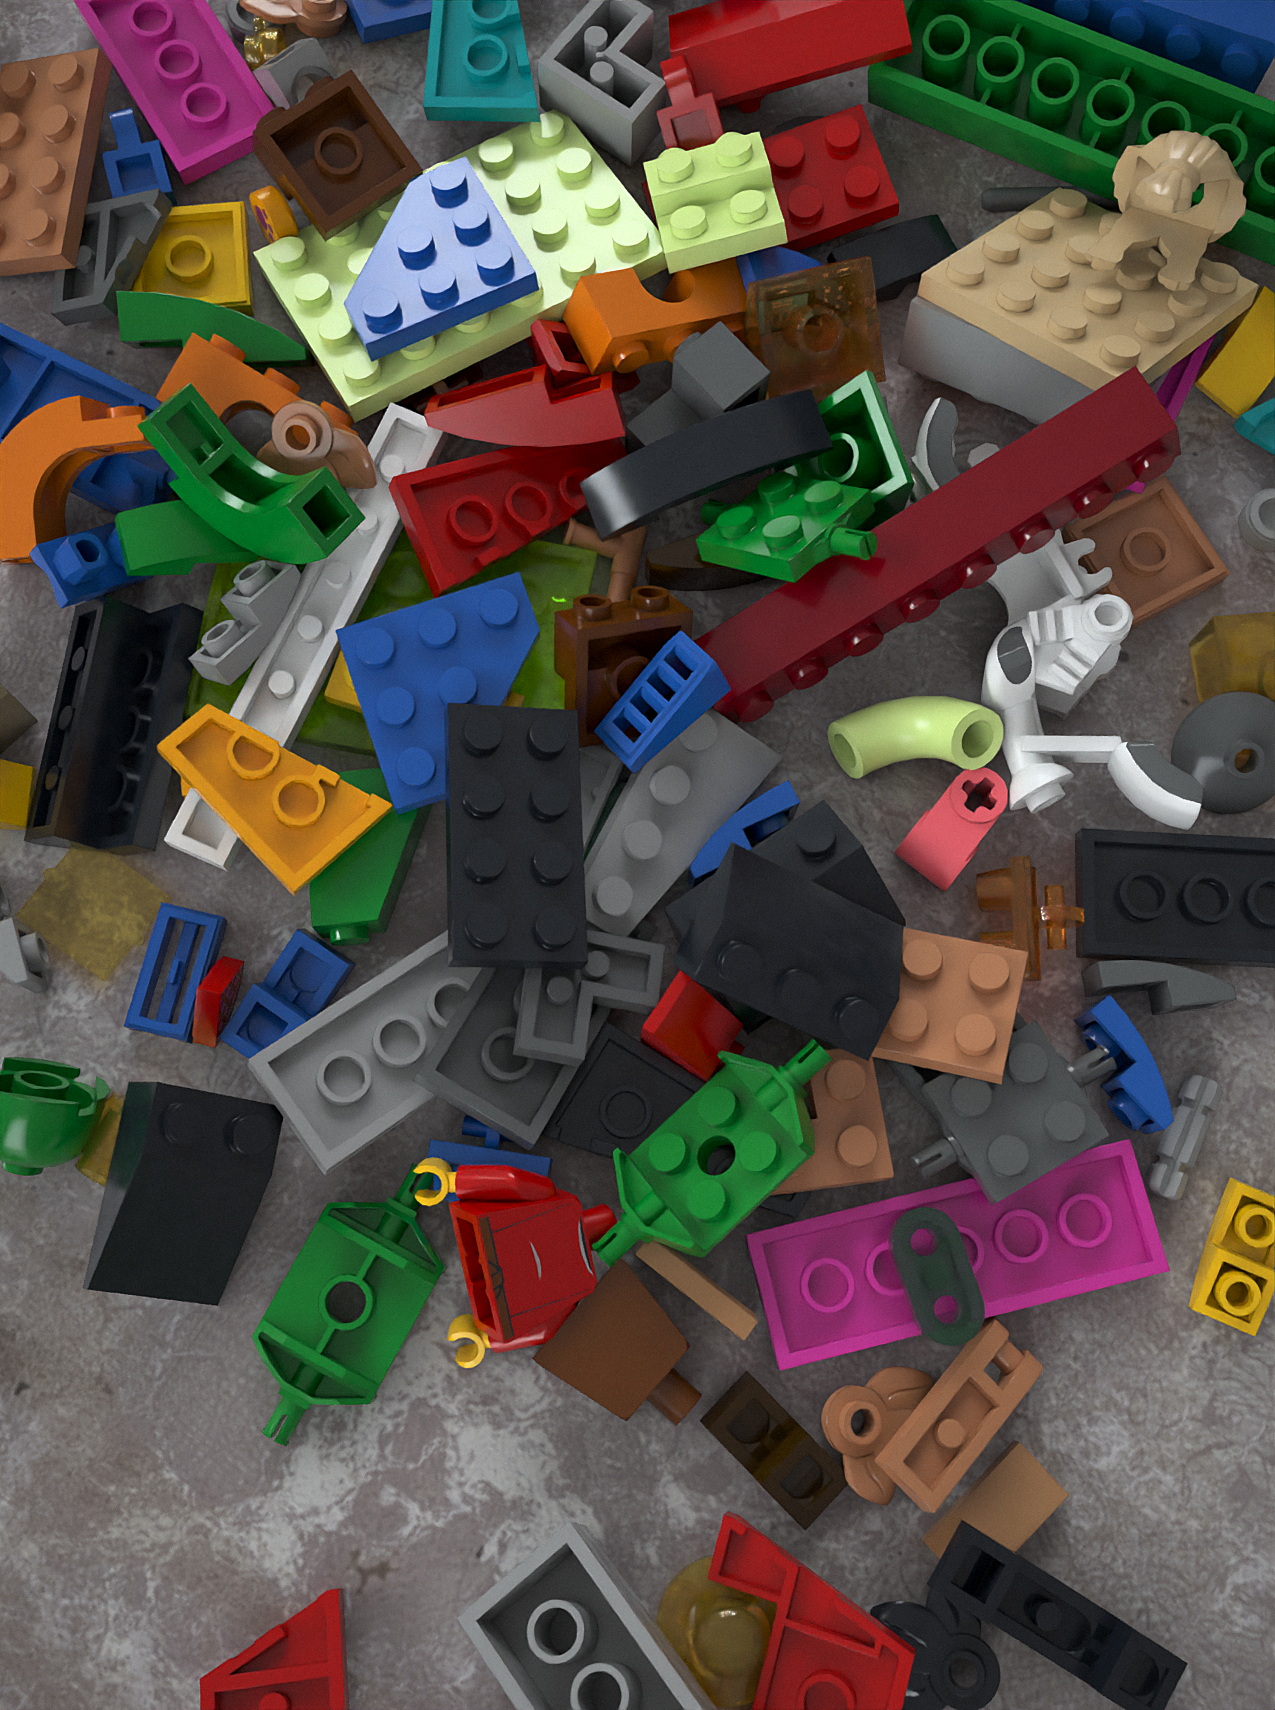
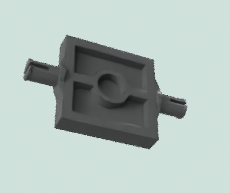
M1035 1020L1012 1034L1002 1084L947 1072L924 1084L920 1091L938 1119L942 1139L909 1156L913 1168L934 1156L938 1157L937 1160L917 1171V1175L925 1182L931 1176L957 1162L959 1166L975 1178L992 1206L1107 1138L1110 1134L1090 1105L1084 1086L1116 1069L1113 1057L1092 1069L1088 1067L1110 1052L1103 1045H1098L1094 1050L1069 1064L1065 1058L1056 1052Z

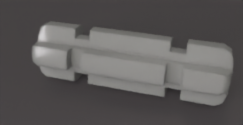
M1195 1074L1185 1078L1177 1097L1182 1102L1181 1106L1179 1105L1178 1108L1173 1107L1174 1122L1164 1130L1155 1155L1160 1159L1156 1164L1151 1163L1144 1180L1145 1189L1153 1195L1168 1201H1178L1182 1197L1189 1177L1184 1174L1185 1170L1188 1167H1194L1212 1121L1207 1117V1114L1210 1111H1216L1223 1093L1221 1085L1215 1081Z

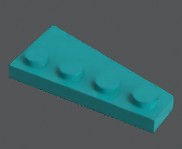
M433 0L423 109L427 121L541 122L517 0Z

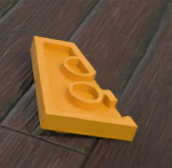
M209 703L156 745L160 755L293 896L392 811L393 804L373 793L369 795L341 780L340 775L320 764L316 766L279 746L278 741Z

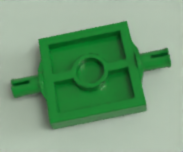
M788 472L774 473L763 478L758 483L757 488L740 503L729 504L709 499V504L706 502L703 504L700 516L702 522L711 527L696 539L702 561L793 583L797 582L813 566L832 555L844 554L858 557L862 560H869V555L873 556L875 554L878 544L877 537L873 532L855 530L875 512L869 489L842 485L836 481H820L793 476Z

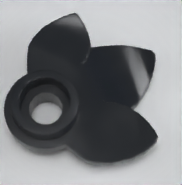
M931 1588L927 1595L926 1606L915 1602L896 1600L876 1605L870 1610V1615L916 1649L902 1710H942L947 1705L956 1710H978L986 1706L994 1698L1000 1684V1665L992 1648L981 1639V1619ZM965 1658L975 1665L978 1678L973 1685L964 1687L957 1684L952 1678L951 1665L956 1659Z

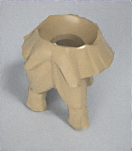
M1170 131L1169 133L1160 134L1147 145L1127 146L1118 160L1112 176V180L1115 183L1114 196L1118 199L1119 209L1123 214L1113 223L1108 234H1105L1098 243L1088 249L1085 258L1091 262L1092 269L1102 272L1105 270L1113 271L1128 252L1157 246L1167 260V264L1158 273V282L1173 291H1188L1195 281V271L1199 260L1206 251L1207 244L1217 241L1225 233L1231 231L1238 219L1245 215L1246 198L1243 195L1244 183L1238 176L1227 152L1222 150L1219 144L1208 136H1201L1197 132L1191 133L1188 131ZM1200 183H1204L1203 199L1199 204L1191 207L1192 193L1196 191Z

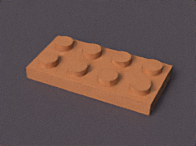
M99 48L2 64L0 73V277L76 267L112 62Z

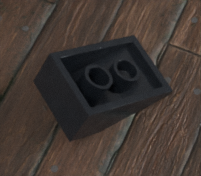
M128 1082L83 1289L218 1306L272 1176L283 1122V1116L277 1107L273 1104L161 1082Z

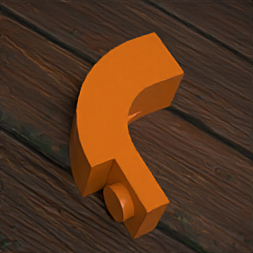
M77 395L51 402L35 410L9 432L0 444V564L20 565L34 563L29 553L37 544L67 536L65 525L67 497L74 481L87 466L111 455L156 450L137 427L147 417L145 415V408L139 406H117L110 408L109 404Z

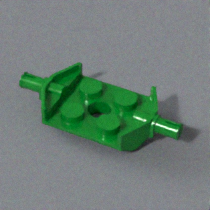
M813 1038L784 1067L780 1065L776 1069L771 1064L721 1050L717 1056L726 1065L629 1156L619 1148L613 1151L620 1205L624 1212L620 1215L622 1219L596 1243L592 1244L594 1251L598 1252L597 1255L609 1267H613L614 1263L640 1239L648 1245L655 1240L683 1253L704 1258L815 1153L814 1129L804 1102V1098L808 1093L802 1087L833 1059ZM723 1145H734L735 1159L732 1166L720 1175H709L707 1163L713 1151Z
M412 1163L395 1197H388L386 1202L327 1203L252 1335L262 1361L281 1386L278 1394L282 1398L267 1425L261 1431L269 1439L277 1434L287 1415L274 1441L288 1446L289 1440L306 1410L311 1409L313 1404L361 1405L371 1404L375 1401L376 1393L432 1290L441 1274L445 1273L448 1268L420 1222L416 1219L419 1215L417 1210L421 1203L416 1200L415 1194L418 1190L430 1188L434 1181V1174L424 1172L412 1192L422 1174L413 1172L417 1165ZM346 1281L359 1285L366 1297L364 1312L357 1320L351 1323L342 1322L335 1318L329 1306L330 1295L334 1288Z

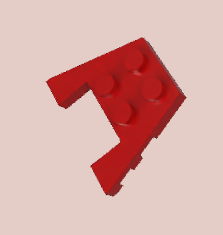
M729 1511L726 1512L721 1522L707 1580L774 1602L778 1606L752 1710H902L916 1649L741 1516Z

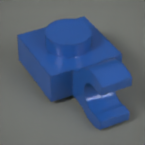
M132 107L109 112L118 149L101 154L112 197L117 198L159 188L172 202V205L177 204L165 155L159 140L144 142L141 128L136 123Z

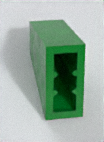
M381 768L335 772L340 775L341 780L369 795L373 793L393 804ZM433 804L397 815L393 805L392 811L309 883L311 924L322 939L330 938L331 944L335 946H353L369 942V934L386 932Z

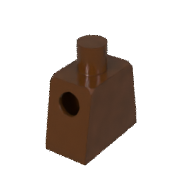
M620 1258L600 1279L594 1292L580 1302L564 1321L554 1337L547 1341L532 1359L542 1368L626 1422L642 1403L647 1400L674 1426H677L702 1396L690 1382L673 1368L690 1348V1344L629 1265Z

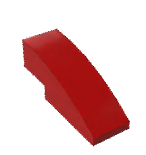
M547 364L431 396L424 412L428 427L463 438L514 446L553 447L588 444L625 436L626 417L612 371L553 387Z

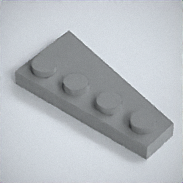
M710 708L635 774L632 772L584 863L587 928L593 931L627 937L693 862L712 835L734 815L782 760L783 756Z

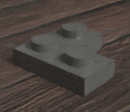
M587 929L588 963L583 969L526 968L513 1055L579 1067L585 1060L592 1004L648 1015L652 1013L659 1002L665 945Z

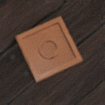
M1166 475L1146 484L1142 494L1133 491L1110 503L1098 514L1086 519H1079L1065 526L1061 531L1064 545L1083 538H1089L1095 542L1094 551L1083 555L1078 560V565L1084 567L1087 570V574H1096L1105 567L1111 568L1112 578L1110 583L1095 593L1121 597L1130 606L1134 616L1130 630L1223 582L1230 574Z

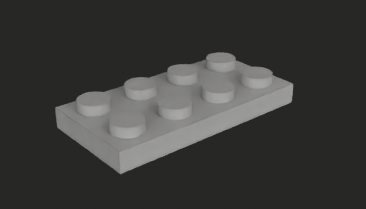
M448 930L248 1059L249 1069L324 1175H327L438 1098L437 1095L413 1082L482 969V967H448Z

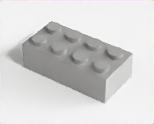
M571 1521L566 1523L456 1618L516 1710H718L586 1525Z

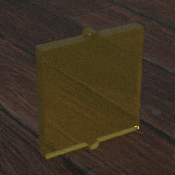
M71 847L54 869L47 868L44 870L43 877L45 880L15 916L105 982L134 945L141 946L145 942L143 934L156 919L161 902L168 903L172 898L110 852Z

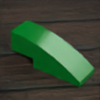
M116 291L120 339L122 343L135 349L184 348L192 333L208 342L213 334H216L241 349L246 354L242 363L252 369L315 366L314 356L306 347L275 328L238 311L195 298L165 293Z

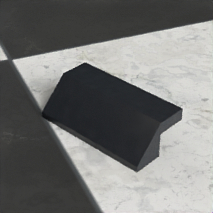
M107 595L75 607L24 841L37 845L120 856L156 851L172 772V766L160 755L156 745L181 726L193 664L188 658L197 650L204 615L203 610L182 602L149 613Z

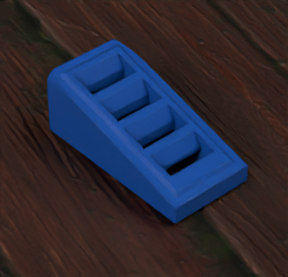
M680 630L661 648L596 727L594 732L635 774L725 696L731 688L717 663ZM690 673H692V674L690 675V677L685 681L684 679H685ZM672 690L675 692V695L668 702L664 696ZM651 707L658 713L652 722L643 715ZM630 725H633L642 734L635 743L623 733Z

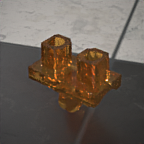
M1030 856L1010 857V868L979 873L976 875L979 909L982 912L1012 910L1013 931L980 932L979 943L1028 952V962L1023 982L1042 981L1040 929H1046L1047 950H1066V928L1078 927L1085 923L1084 909L1075 906H1065L1064 886L1058 884L1044 886L1045 907H1038L1037 869L1031 866Z

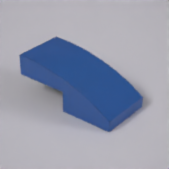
M297 929L264 981L252 985L218 1038L246 1058H251L325 1010L356 966V963L307 929Z

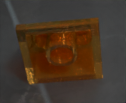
M866 255L754 280L748 283L743 340L748 350L771 372L766 400L808 389L812 390L814 398L829 395L865 370L873 372L877 383L886 381L871 256Z

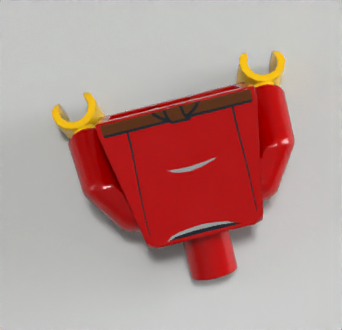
M431 1157L421 1161L413 1172H432L436 1174L441 1180L442 1188L435 1191L429 1189L418 1190L415 1198L419 1203L426 1206L436 1205L445 1198L447 1193H456L460 1199L448 1204L473 1315L464 1314L456 1317L449 1325L447 1340L455 1341L459 1338H470L475 1343L459 1347L456 1352L455 1361L464 1368H473L484 1358L485 1349L492 1348L495 1353L499 1354L542 1345L551 1340L564 1321L578 1306V1301L593 1293L596 1288L597 1277L591 1251H594L592 1244L596 1243L617 1223L613 1211L606 1204H599L582 1211V1206L577 1196L556 1188L548 1176L513 1166L460 1165L457 1172H453L450 1165L441 1158Z

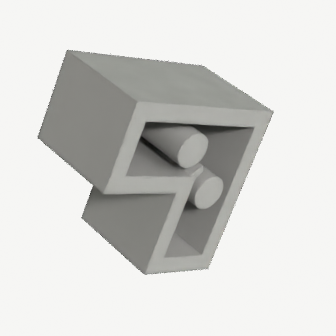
M590 0L537 61L540 108L546 112L554 109L569 116L587 139L631 167L661 132L656 111L666 107L667 86L665 80L644 68L652 59L654 11L638 0Z

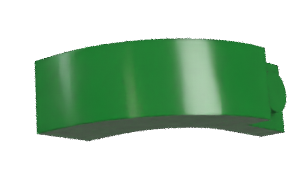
M191 382L179 388L137 425L139 430L176 473L177 476L168 484L177 495L218 532L257 555L288 564L316 562L327 558L366 519L326 466L307 474L295 476L278 472L253 457L233 437Z

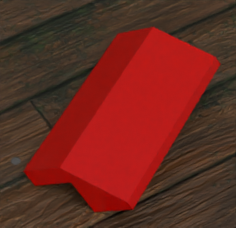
M719 0L668 16L671 58L687 54L696 95L700 96L714 91L718 108L913 53L903 0Z

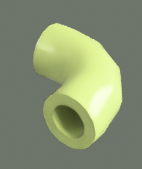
M910 696L879 702L850 713L829 724L827 734L829 745L838 764L850 777L859 779L872 771L895 762L918 758H938L969 770L981 768L989 763L999 751L1003 740V724L999 715L980 704L948 696Z

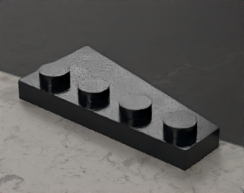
M605 1021L586 1053L585 1060L577 1069L540 1136L613 1160V1151L616 1148H619L629 1156L706 1083ZM723 1145L713 1151L707 1163L709 1175H720L732 1166L735 1159L734 1145ZM812 1191L768 1196L758 1207L791 1218H797Z

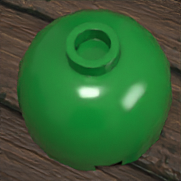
M4 1057L2 1069L0 1070V1161H2V1168L7 1172L17 1175L35 1176L41 1174L44 1168L56 1167L80 1156L96 1137L105 1116L110 1088L106 1082L96 1076L93 1088L88 1084L74 1081L80 1075V1068L45 1059Z

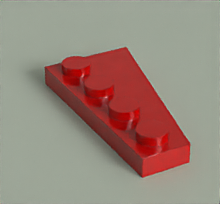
M620 437L579 445L553 447L511 446L393 476L388 488L434 599L448 594L566 523L569 518H574L589 509L580 482L613 462L627 456Z

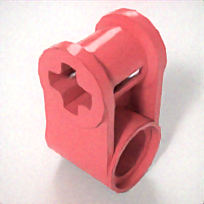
M985 767L964 770L954 779L933 808L926 810L894 854L945 892L979 849L977 845L1004 811L1008 802V790L1004 780L996 772ZM975 791L984 799L980 807L972 812L964 806V803Z

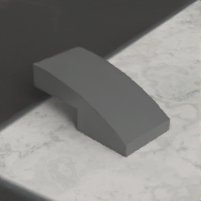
M1139 960L1098 961L1081 972L1085 997L1148 990L1152 1015L1214 1009L1237 999L1235 986L1206 973L1168 963Z

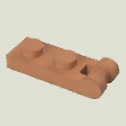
M995 1316L984 1319L971 1331L966 1340V1346L874 1460L924 1512L935 1513L1042 1373L1043 1365L1028 1350L1019 1351L1008 1340L1009 1330ZM990 1361L1001 1370L997 1383L983 1371Z

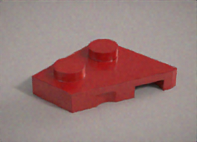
M343 1589L327 1590L318 1596L316 1601L286 1622L278 1624L259 1637L250 1647L234 1658H229L200 1678V1710H350Z

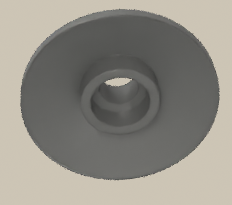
M1229 691L1206 699L1185 717L1173 740L1171 764L1195 777L1200 782L1203 788L1201 808L1220 814L1242 813L1262 805L1275 795L1274 701L1250 691ZM1243 749H1250V756L1247 762L1240 768H1236L1234 764L1236 755Z

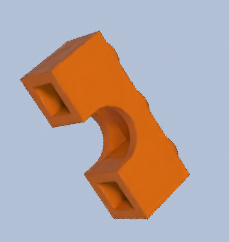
M736 256L675 272L662 296L664 301L655 298L646 291L633 267L581 276L562 314V318L592 376L609 371H617L623 374L640 368L642 365L665 360L673 363L675 351L687 337L696 332H700L703 335L719 321L744 343L749 334H745L749 300L736 262Z
M192 333L155 397L161 405L179 388L191 382L225 426L232 417L240 412L255 410L274 418L276 413L286 404L303 400L297 396L301 387L285 375L272 368H268L265 375H262L242 363L246 354L231 342L216 334H213L208 342L195 333ZM322 401L320 407L329 415L334 428L354 433L359 437V433L351 429L354 424L352 417L334 405ZM294 425L292 432L296 440L301 444L308 445L310 443L308 431L300 425Z

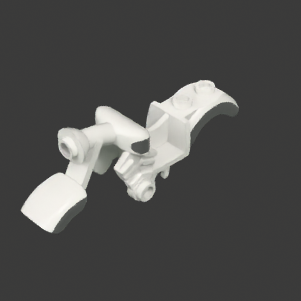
M943 398L935 399L926 413L919 431L915 456L911 457V475L915 483L909 497L912 504L961 475L954 462L956 448L953 435L958 422L956 406ZM984 443L971 450L967 460V469L969 470L998 452V446ZM1057 529L1054 537L1045 546L1029 554H1021L1019 552L998 565L994 575L987 580L988 583L996 588L1005 601L1008 624L997 635L988 652L982 683L981 705L999 715L1003 724L1001 746L1012 775L1008 792L1009 808L1014 811L1028 807L1031 813H1036L1062 799L1065 796L1062 786L1068 783L1074 774L1065 766L1055 763H1108V771L1117 787L1134 806L1149 817L1162 823L1189 830L1200 811L1203 797L1202 785L1195 777L1172 765L1152 742L1130 741L1122 743L1120 736H1044L1038 708L1054 713L1065 720L1070 711L1079 703L1080 699L1084 697L1096 681L1106 678L1114 671L1119 652L1122 649L1119 643L1128 636L1134 618L1130 606L1121 597L1110 594H1096L1089 600L1084 601V599L1110 583L1112 570L1109 567H1105L1096 574H1087V570L1078 565V560L1083 555L1094 551L1095 542L1089 538H1083L1064 545L1061 532Z

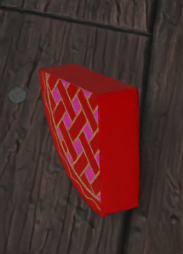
M222 956L198 986L192 1031L194 1043L216 1048L221 1040L218 1037L229 1022L236 1003L245 961Z

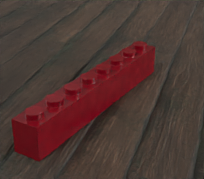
M1136 366L1132 367L872 529L870 532L876 535L878 544L875 554L873 556L869 555V560H862L858 557L844 554L832 555L813 566L797 582H787L694 640L693 642L717 663L731 688L725 696L713 705L715 710L734 724L739 722L748 723L763 717L773 708L774 701L794 689L804 690L816 685L827 676L828 668L846 657H858L872 651L883 641L884 634L902 623H915L923 620L939 607L940 600L962 587L970 589L981 585L994 575L998 565L1019 552L1021 554H1029L1042 548L1054 537L1057 529L1077 517L1086 519L1098 514L1113 501L1115 494L1136 481L1140 483L1149 482L1166 472L1172 466L1174 458L1181 455L1178 427Z

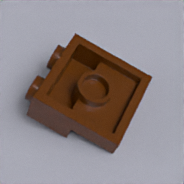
M349 70L335 80L332 76L318 80L308 89L302 101L287 110L284 107L272 109L258 121L256 130L253 131V152L288 201L296 200L325 242L406 190L410 180L423 173V169L352 70Z
M639 586L631 590V600L612 602L606 596L586 594L573 599V609L555 611L554 672L565 681L564 709L578 710L579 748L603 744L594 730L673 636L681 630L692 640L693 611L670 595L667 589L659 586ZM671 690L664 698L669 702L675 692ZM651 707L643 715L652 722L658 713ZM630 725L623 731L628 738L642 735L633 725Z

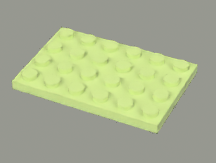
M552 109L540 114L541 122H525L446 161L437 163L422 173L424 174L440 165L448 164L464 156L467 157L536 272L539 290L371 362L349 320L344 302L404 191L326 242L312 224L299 230L297 237L287 236L280 238L276 242L253 252L260 271L354 423L388 407L390 403L394 404L531 336L530 326L537 319L554 322L563 320L562 314L581 276L633 267L639 281H642L668 268L659 230L569 116Z

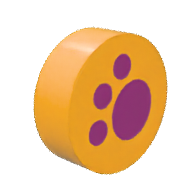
M267 185L250 193V203L254 216L270 244L283 237L298 236L299 231L294 214L278 188Z

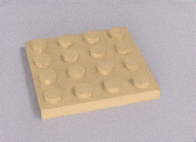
M1058 187L922 273L917 295L1095 391L1134 366L1138 368L1146 382L1150 384L1247 310L1253 303L1259 284L1240 276L1239 272L1228 264L1212 262L1201 257L1195 271V281L1188 291L1170 290L1164 284L1158 282V273L1167 264V260L1157 246L1128 252L1113 271L1105 270L1102 272L1092 269L1091 262L1085 258L1086 252L1091 246L1098 243L1105 234H1108L1113 223L1122 214L1111 213L1087 201L1086 196L1081 192Z

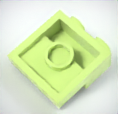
M728 132L720 136L714 144L688 151L681 148H669L662 152L658 159L643 163L669 274L788 243L785 222L773 187L770 164L760 132L748 135Z

